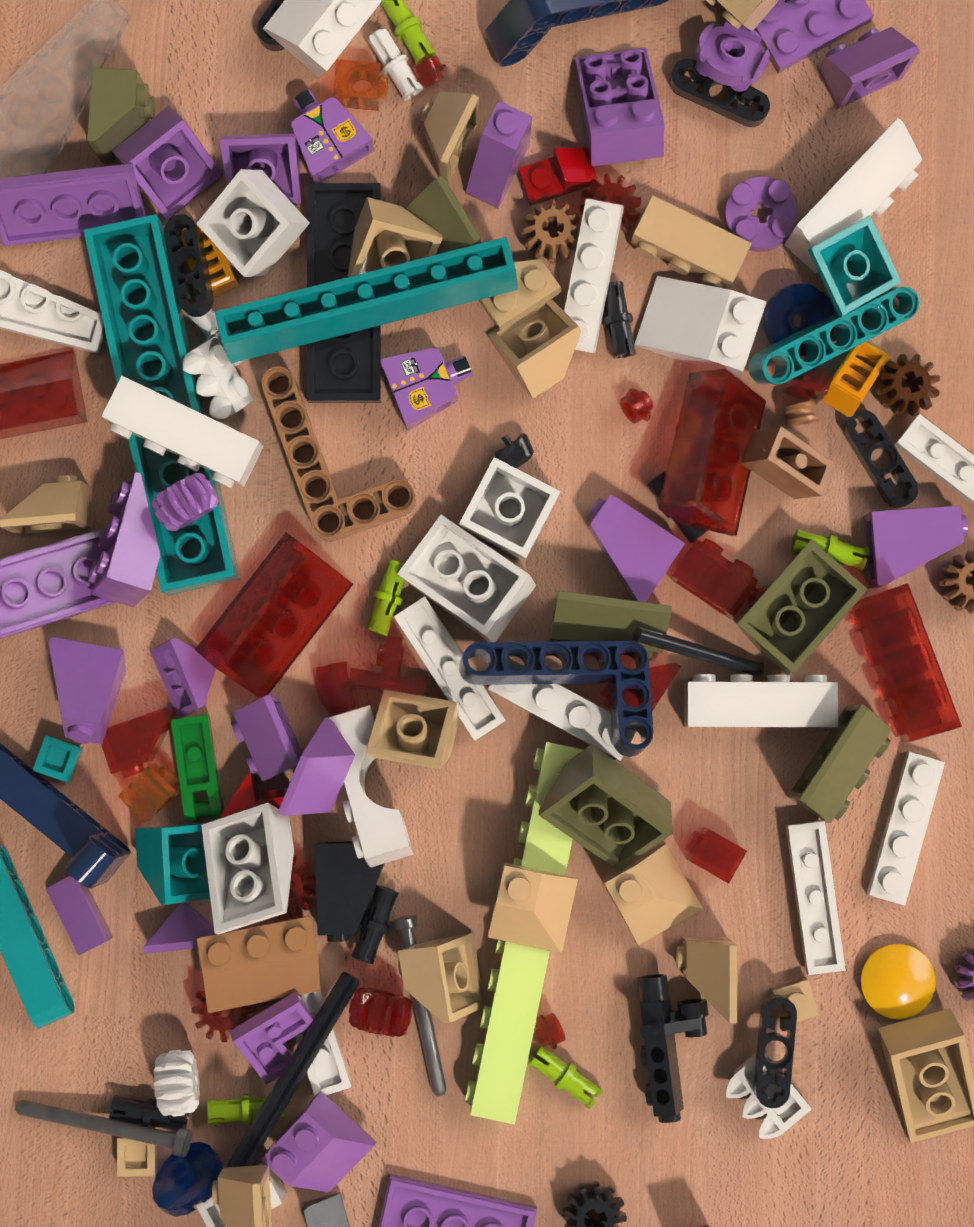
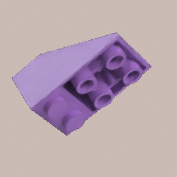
M629 49L575 57L585 136L591 166L664 157L665 124L647 49Z
M137 472L133 474L128 482L122 481L118 492L114 491L111 496L107 513L113 515L109 525L103 527L98 541V547L103 548L99 561L94 560L88 577V581L93 583L91 595L133 608L151 591L160 558L142 476Z

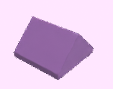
M295 133L220 136L226 187L240 169L263 170L292 204L301 203L300 148Z
M324 718L303 751L278 813L290 816L332 811L355 754L331 719Z

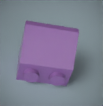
M889 27L881 32L877 28L870 30L858 39V43L849 47L841 44L830 50L826 54V58L819 71L838 109L902 79L920 52L917 45L893 27Z
M170 106L166 107L112 150L121 164H133L138 186L166 220L223 176L186 122Z
M266 695L233 712L236 721L231 722V725L239 743L246 742L251 754L246 756V761L254 777L260 775L263 782L297 767L303 752L279 695Z
M320 1091L276 1137L260 1160L265 1165H269V1169L288 1186L329 1193L376 1144V1141Z

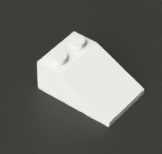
M657 276L634 346L738 380L745 369L766 301L729 289Z
M443 515L439 516L397 573L402 579L488 642L497 641L536 587L530 574Z
M265 803L201 825L215 934L219 935L287 913L294 855L290 817L278 813L279 809L270 803Z

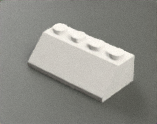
M285 0L263 27V30L320 78L335 62L382 0Z
M899 118L796 225L784 244L815 274L818 273V270L809 254L808 249L868 215L872 216L874 213L877 217H880L894 202L890 195L898 187L904 192L918 177L919 174L914 170L922 161V158L905 124Z

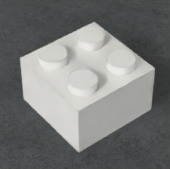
M240 169L196 224L243 277L266 276L310 223L263 170Z
M494 457L459 526L466 532L525 562L561 491Z

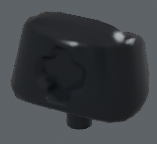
M522 433L514 442H512L508 435L502 437L501 439L506 447L494 453L495 458L514 468H518L532 457L534 450L528 435Z

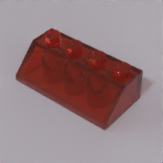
M74 350L0 364V439L88 422Z
M726 369L689 373L658 509L681 524L729 536H737L751 470L742 465L741 461L753 432L760 430L766 400Z
M285 532L195 648V651L217 670L258 698L269 695L350 590L353 583L309 548Z
M906 583L858 600L852 607L853 611L849 612L850 621L856 632L861 631L865 646H862L863 656L869 667L874 666L879 680L875 681V687L881 701H887L892 714L888 716V722L894 736H900L902 742H912L962 727L909 584Z

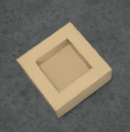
M807 978L771 988L772 995H783L795 1005L797 1010L796 1023L820 1016ZM777 1003L776 1008L780 1019L783 1016H788V1011L782 1008V1003Z
M122 1137L117 1138V1177H144L157 1174V1145Z

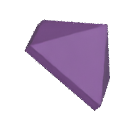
M177 638L170 639L152 649L151 654L178 719L204 707L218 662Z
M183 902L144 945V954L197 948L195 937L213 934L214 925L187 902Z

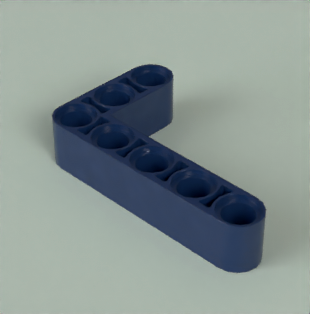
M509 0L485 32L499 65L505 67L523 60L552 27L654 7L669 0Z
M478 642L468 646L463 653L459 664V672L461 677L469 684L609 683L612 741L617 752L627 757L637 756L653 739L649 657L647 650L638 642ZM590 655L596 658L599 663V669L592 670L587 668L583 664L582 657ZM629 655L636 662V669L625 668L621 664L620 656ZM475 656L481 657L486 662L487 669L483 671L472 669L468 659ZM510 656L519 657L524 662L525 668L519 671L511 669L507 664L506 658ZM546 656L557 657L562 663V669H550L545 664L544 658ZM628 691L635 694L639 701L638 706L632 707L627 705L622 698V692ZM625 729L636 730L640 734L641 743L636 745L628 742L624 734Z
M0 743V799L72 857L64 868L76 881L91 889L107 883L131 854V850Z

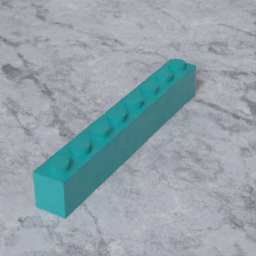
M503 237L215 311L222 346L230 363H235L518 290L517 274L508 239Z

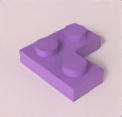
M294 992L230 1030L229 1033L233 1043L265 1084H268L280 1077L293 1055L286 1041L308 1029L314 1019L300 997Z

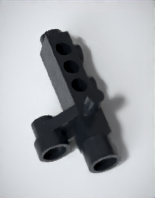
M645 975L637 978L643 1025L640 1029V1035L645 1041V1045L641 1047L640 1057L643 1068H648L650 1083L646 1084L645 1097L648 1106H653L654 1117H658L660 1123H672L681 1120L680 1112L684 1109L675 1034L685 1032V1037L689 1038L707 1035L705 1017L709 1015L706 999H688L677 1002L678 1010L672 1011L667 975Z

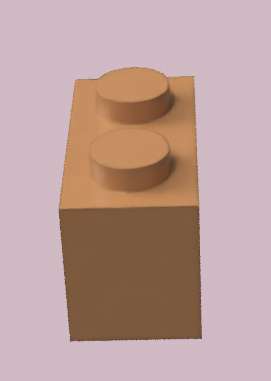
M782 426L754 431L741 461L742 465L793 499L822 496L835 464Z

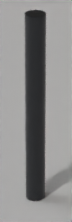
M637 627L633 633V640L642 644L757 677L761 676L764 671V664L762 662L642 627Z

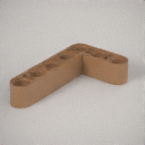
M275 366L266 370L261 380L262 389L311 525L320 538L329 542L337 541L404 517L412 512L416 504L414 489L408 482L400 479L392 480L339 499L296 380L285 367ZM278 378H285L289 381L288 389L282 394L271 392V384ZM290 412H297L302 416L301 423L291 429L284 427V417ZM302 446H310L314 449V456L307 463H299L295 459L297 450ZM315 480H322L327 484L326 492L319 498L310 497L307 491L310 483ZM397 489L405 490L409 494V501L403 507H394L389 503L390 494ZM361 502H370L374 505V514L367 520H360L355 517V508ZM328 514H333L339 517L338 528L330 533L323 532L320 529L321 519Z

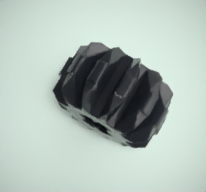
M593 1181L592 1191L587 1192L585 1185L580 1183L578 1185L580 1197L569 1193L566 1198L571 1206L562 1209V1216L570 1219L564 1225L565 1227H620L618 1223L627 1221L626 1213L620 1211L624 1206L622 1197L613 1198L615 1191L610 1185L600 1193L599 1181ZM595 1209L597 1213H600L601 1218L594 1221L589 1216L588 1211Z

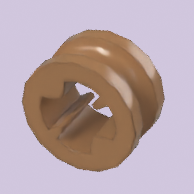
M807 401L784 407L783 413L789 417L788 421L785 422L786 427H796L818 421L819 416L813 412L816 402Z

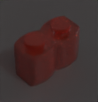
M707 538L703 542L696 539L669 579L701 599L717 612L729 619L734 618L759 581L752 576L754 569L739 559H735L734 562L727 560L721 555L724 550L715 542Z

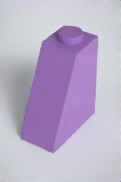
M501 101L497 102L481 135L466 194L499 209L530 146L532 116Z
M610 494L606 501L599 498L587 515L593 520L588 529L632 600L646 603L685 543L614 495Z
M961 506L872 511L866 514L864 520L866 545L869 548L867 558L870 588L884 586L964 543V537L968 533V521L966 515L961 513Z
M50 637L48 643L64 736L77 743L87 744L91 742L102 744L126 673L124 650Z

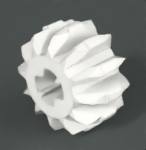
M180 1049L160 1054L154 1062L155 1069L153 1070L154 1096L156 1097L159 1111L163 1116L172 1115L173 1117L184 1116L186 1113L194 1112L199 1105L200 1082L197 1060L194 1058L193 1053L190 1050L181 1051Z

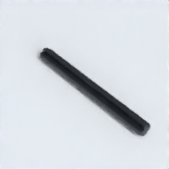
M342 972L315 1016L312 1025L306 1031L230 1158L227 1168L252 1165L359 986V980L354 975Z

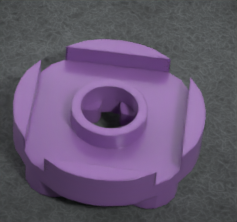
M725 21L723 26L714 28L715 23L708 25L702 31L696 45V70L699 74L710 77L720 84L730 86L735 91L747 90L750 84L757 82L762 77L769 62V50L767 48L765 52L764 47L761 45L763 38L757 31H751L743 24L739 29H736L728 21ZM730 51H733V52H735V53H737V54H736V57H733V56L729 55L728 53H729Z
M764 176L749 178L735 186L724 209L726 230L751 242L752 245L749 250L755 252L770 251L780 246L789 238L798 220L797 201L791 193L789 185L782 180H775ZM757 206H764L765 210L770 212V215L766 217L765 223H759V218L756 216L752 217L751 211H755Z

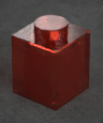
M703 826L701 832L695 830L686 843L685 850L689 853L685 859L729 884L747 850Z

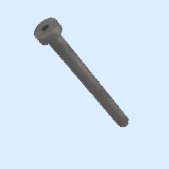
M416 915L391 920L393 931H399L402 949L416 944L413 927L418 926ZM412 996L431 1089L435 1096H442L446 1093L447 1087L432 1015L428 1009Z
M27 1100L18 1101L15 1106V1111L22 1116L171 1148L175 1156L185 1157L191 1144L192 1132L187 1129L180 1128L177 1133Z

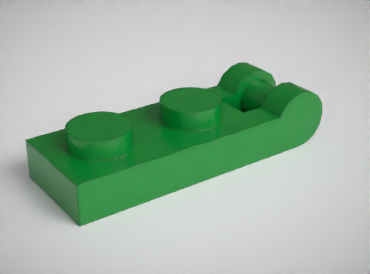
M210 714L171 720L185 821L186 823L197 822L199 817L211 816L212 819L220 818L224 811V805L220 791ZM207 790L208 801L197 803L195 792Z

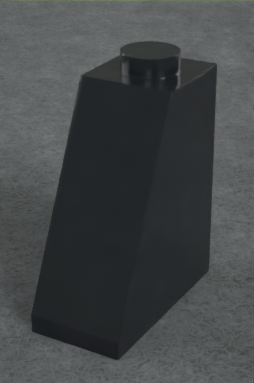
M353 841L318 842L315 844L318 936L327 935L328 942L349 941V935L356 934L385 865L384 863L370 868L364 857L358 859Z

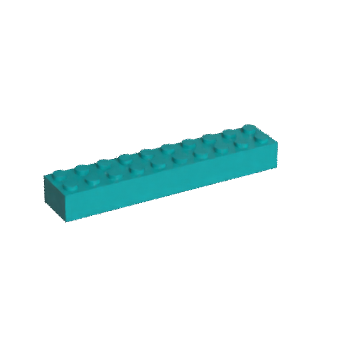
M157 214L85 229L84 235L116 384H118L121 376H124L205 415L201 395L196 392L197 376L183 370V359L191 351L183 311L175 298L164 238V225ZM132 434L129 439L133 464L135 472L140 473L142 476L160 553L156 571L161 593L169 596L241 580L220 483L211 479L213 472L202 467L199 468L198 472L190 470L177 463L179 456L167 450L163 456L143 447L145 440ZM194 473L204 474L207 480L211 481L220 500L217 507L184 528H180L177 531L167 530L154 514L155 510L151 505L154 497L188 475L191 476Z

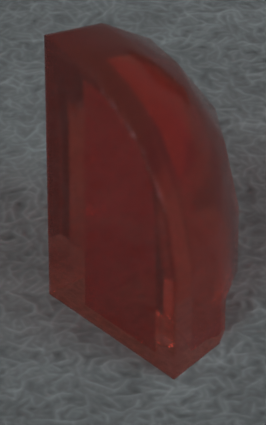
M818 365L789 380L782 392L804 401H815L817 405L828 393L835 367Z
M344 661L312 668L315 688L320 703L331 715L336 716L356 710L349 662Z

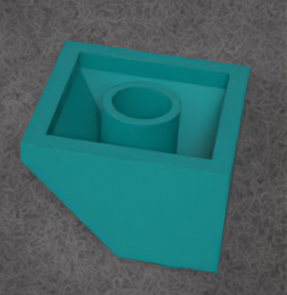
M871 215L862 218L808 249L839 317L846 315L901 283Z
M206 823L135 828L137 867L161 905L210 899L201 825Z

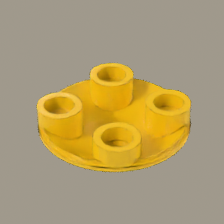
M890 944L874 949L862 969L861 989L866 1003L877 1013L887 1018L906 1019L919 1014L930 1003L935 991L936 980L931 963L922 952L909 945Z

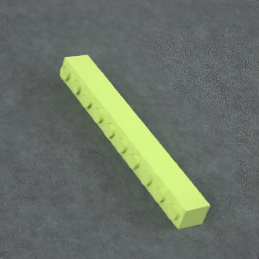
M545 742L544 749H536L533 770H538L539 774L537 784H529L525 806L532 808L529 822L522 821L519 831L518 843L524 844L521 859L514 857L513 864L566 875L573 839L540 817L539 809L565 763L584 749ZM497 939L495 954L501 955L499 969H491L487 991L494 992L491 1006L484 1005L480 1028L486 1029L484 1043H476L472 1065L479 1066L476 1081H468L464 1102L471 1104L470 1115L515 1124L550 951Z

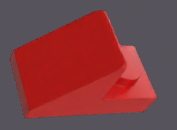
M558 147L554 149L553 157L518 169L529 206L596 185L599 182L595 169L591 166L587 148Z
M249 772L220 815V818L265 803H270L280 809L286 794V788L264 792L265 799L260 800L256 777Z

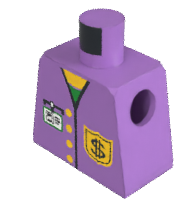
M305 90L293 99V103L300 116L293 119L290 124L313 183L326 181L374 152L373 141L370 135L336 97H330L319 104L313 92Z
M438 347L380 360L407 431L457 402L458 395L454 384L473 376L465 356L445 363Z

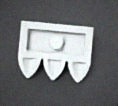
M216 336L203 342L185 355L183 370L193 375L200 374L196 383L197 394L204 397H214L210 403V416L217 419L227 418L254 400L246 382L239 376L234 365L230 363L223 346Z
M765 1052V1057L768 1060L772 1061L771 1058ZM754 1053L733 1071L734 1075L727 1085L726 1097L740 1098L750 1093L751 1095L744 1104L742 1117L752 1119L767 1113L768 1115L760 1126L759 1137L760 1139H771L786 1132L812 1109L792 1084L789 1099L783 1106L768 1108L762 1105L753 1090L756 1053ZM764 1066L763 1071H769L771 1077L769 1086H763L762 1090L766 1092L768 1099H772L775 1092H781V1088L775 1083V1071L780 1074L783 1073L780 1070H772Z

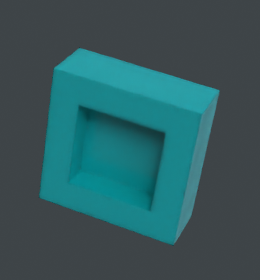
M45 735L33 771L69 783L73 778L83 747L50 735Z

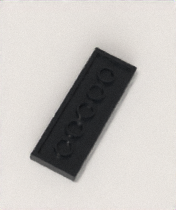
M307 183V220L310 223L307 226V288L348 277L356 224L367 197L381 201V183ZM381 325L307 344L308 403H381Z

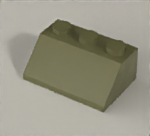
M810 540L736 625L765 657L786 675H791L801 667L868 589L815 542Z
M558 591L555 596L550 640L634 641L633 633L637 627L667 634L672 606ZM640 643L647 650L649 660L653 659V654H661L663 652V649Z
M847 705L838 718V727H832L787 797L827 823H831L834 818L839 820L849 807L850 802L846 799L853 788L859 789L867 780L870 774V770L867 767L874 756L880 758L888 748L891 740L887 737L892 729L865 705Z
M593 744L565 763L539 809L540 817L618 871L673 834L671 802Z

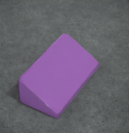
M71 876L46 888L78 955L113 938L89 888L80 884Z

